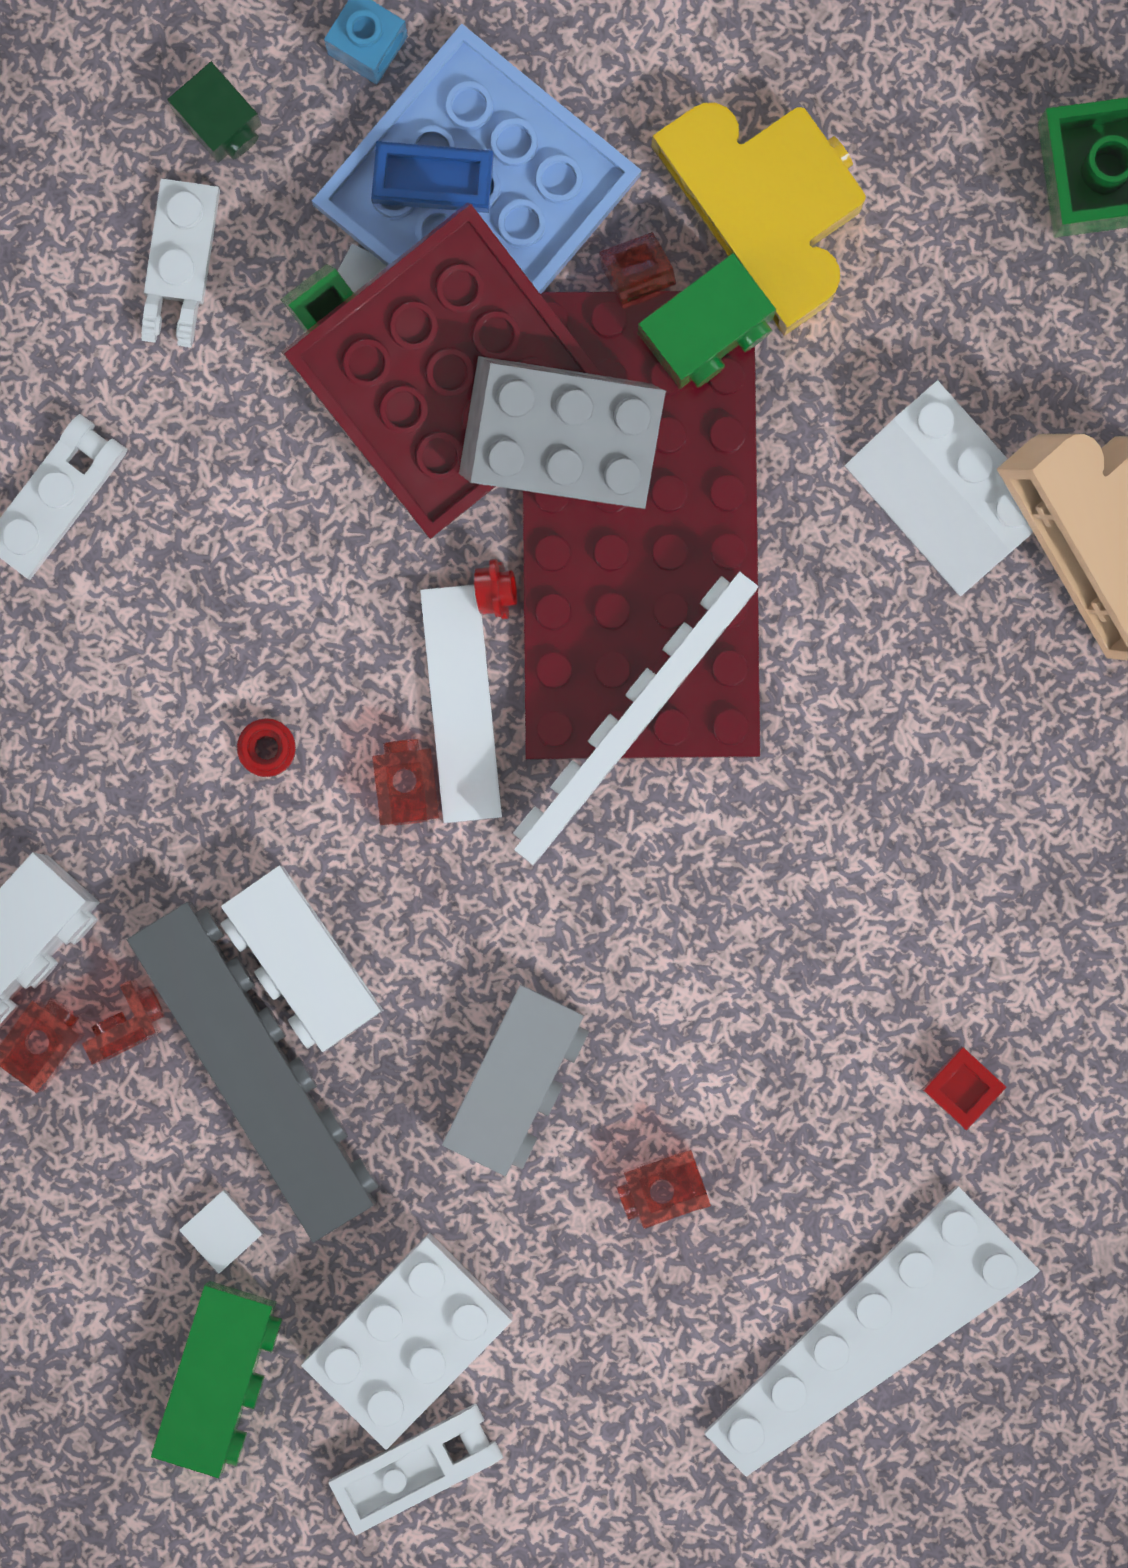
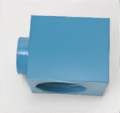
M348 0L324 38V42L329 56L377 85L404 44L408 34L405 20L372 0Z

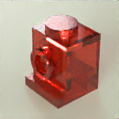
M418 739L383 743L384 754L372 756L380 826L391 827L441 820L431 748L419 750ZM403 770L413 772L416 777L415 787L407 793L399 792L394 786L396 774Z
M50 998L46 1005L39 1000H32L0 1044V1067L35 1093L44 1092L85 1035L74 1026L79 1020V1016L53 998ZM36 1030L44 1032L49 1040V1045L43 1053H36L29 1047V1037Z
M690 1147L623 1170L627 1184L617 1187L628 1221L640 1217L644 1229L711 1206ZM658 1180H666L673 1186L672 1197L665 1202L655 1201L650 1195L653 1183Z

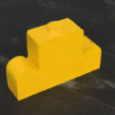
M702 103L652 135L651 147L727 256H730L732 253L736 255L774 305L776 312L773 321L785 336L823 310L833 300L840 282V267L836 258L827 250L812 246L861 212L866 195L848 170V168L853 166V162L845 147L835 136L827 140L805 108H794L744 144H739V124L735 115L726 106L718 103Z

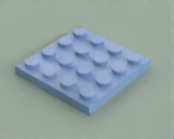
M461 24L313 198L312 203L327 218L383 264L388 266L457 210L373 204L371 194L376 141L494 151L489 213H478L541 294L640 178L642 170L466 26Z

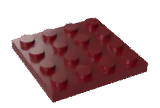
M468 202L281 351L430 539L496 487L470 483L459 474L478 356L603 376L473 205Z

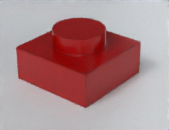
M961 1046L921 1090L967 1131L1007 1087Z

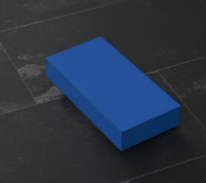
M376 141L371 201L373 204L458 210L468 202L473 205L477 212L489 213L494 151Z

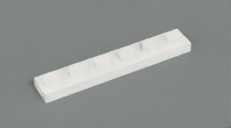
M741 572L737 574L731 583L723 576L719 578L700 602L708 610L694 629L685 622L680 626L662 649L671 656L657 674H654L648 668L641 674L625 695L633 702L619 721L611 714L607 716L588 740L596 749L586 762L580 766L572 760L550 787L559 795L543 813L535 806L513 832L521 840L514 849L515 852L534 866L754 595L758 588L754 582Z

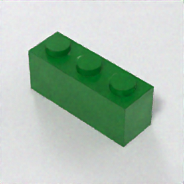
M212 1281L204 1285L151 1454L152 1458L215 1478H220L226 1464L237 1467L247 1436V1432L237 1429L244 1407L255 1409L265 1375L255 1373L262 1350L270 1353L273 1352L283 1320L282 1318L272 1316L276 1301Z

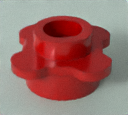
M490 559L489 567L475 569L474 587L477 606L481 615L495 613L496 617L509 619L508 606L517 604L515 575L512 570L505 571L502 561L498 562L497 559Z

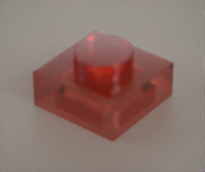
M653 232L599 252L602 269L622 305L676 285L673 266Z

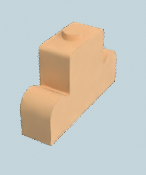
M1038 434L999 466L997 471L1107 659L1128 660V436H1115L1101 448L1094 438L1086 434Z

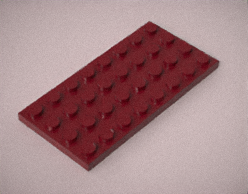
M681 291L541 293V296L603 376L651 383L666 392L645 509L523 491L526 760L588 759L596 749L588 742L590 737L609 714L618 721L633 704L625 695L647 668L654 674H657L671 656L662 649L680 626L685 622L694 629L708 610L700 602L719 578L723 576L731 583L737 574L741 572L758 586L755 346L744 352L738 345L721 358L725 367L708 382L697 388L691 380L679 389L637 332L638 324ZM758 588L620 759L760 757Z

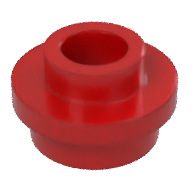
M269 718L258 719L248 724L241 732L237 742V754L241 764L252 774L260 777H273L286 771L292 764L296 754V742L292 732L283 723ZM271 737L275 739L278 750L274 757L262 759L257 755L256 744L261 738Z

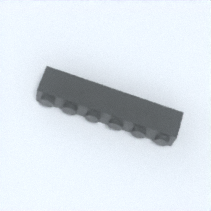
M186 902L126 940L309 1238L314 1243L374 1206L376 1200L371 1192L379 1188V1185L361 1157L352 1162L340 1142L346 1139L348 1134L332 1108L328 1107L321 1112L309 1091L316 1088L317 1084L302 1059L297 1057L290 1061L278 1041L286 1037V1034L272 1010L267 1006L259 1011L247 991L255 987V983L238 956L228 961L216 942L225 935L209 908L205 906L197 911L192 902Z

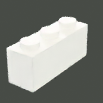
M279 865L221 906L228 916L227 919L220 923L240 952L249 946L262 966L254 971L255 975L273 1000L283 995L291 1006L295 1015L289 1018L288 1022L306 1048H310L316 1043L322 1052L327 1051L384 1011L283 866Z

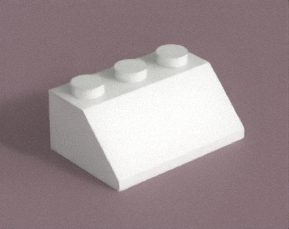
M938 380L888 423L845 465V468L960 597L1033 533L997 471V468L1007 460L1006 456Z

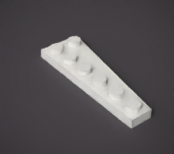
M956 1186L713 1422L704 1433L745 1476H748L1029 1281L1040 1270L959 1186Z

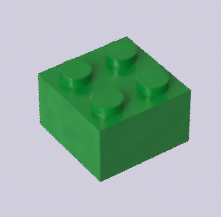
M1128 97L1046 108L1037 125L1053 237L1128 228Z

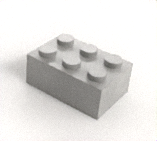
M478 356L459 474L470 483L645 509L666 391L651 383Z

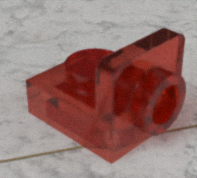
M129 980L120 985L135 1017L127 1020L124 1013L120 1012L91 1027L95 1037L82 1043L92 1065H99L162 1033L157 1020L165 1017V1014L150 985L140 989L136 980Z

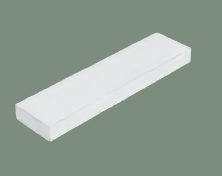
M474 584L420 590L443 823L502 818L483 621L476 602Z

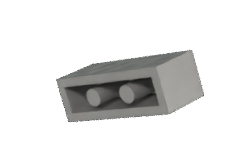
M520 984L442 1146L505 1177L511 1165L523 1169L537 1140V1137L527 1132L537 1112L549 1116L564 1085L553 1080L563 1058L572 1063L575 1062L589 1034L588 1030L579 1026L584 1015Z

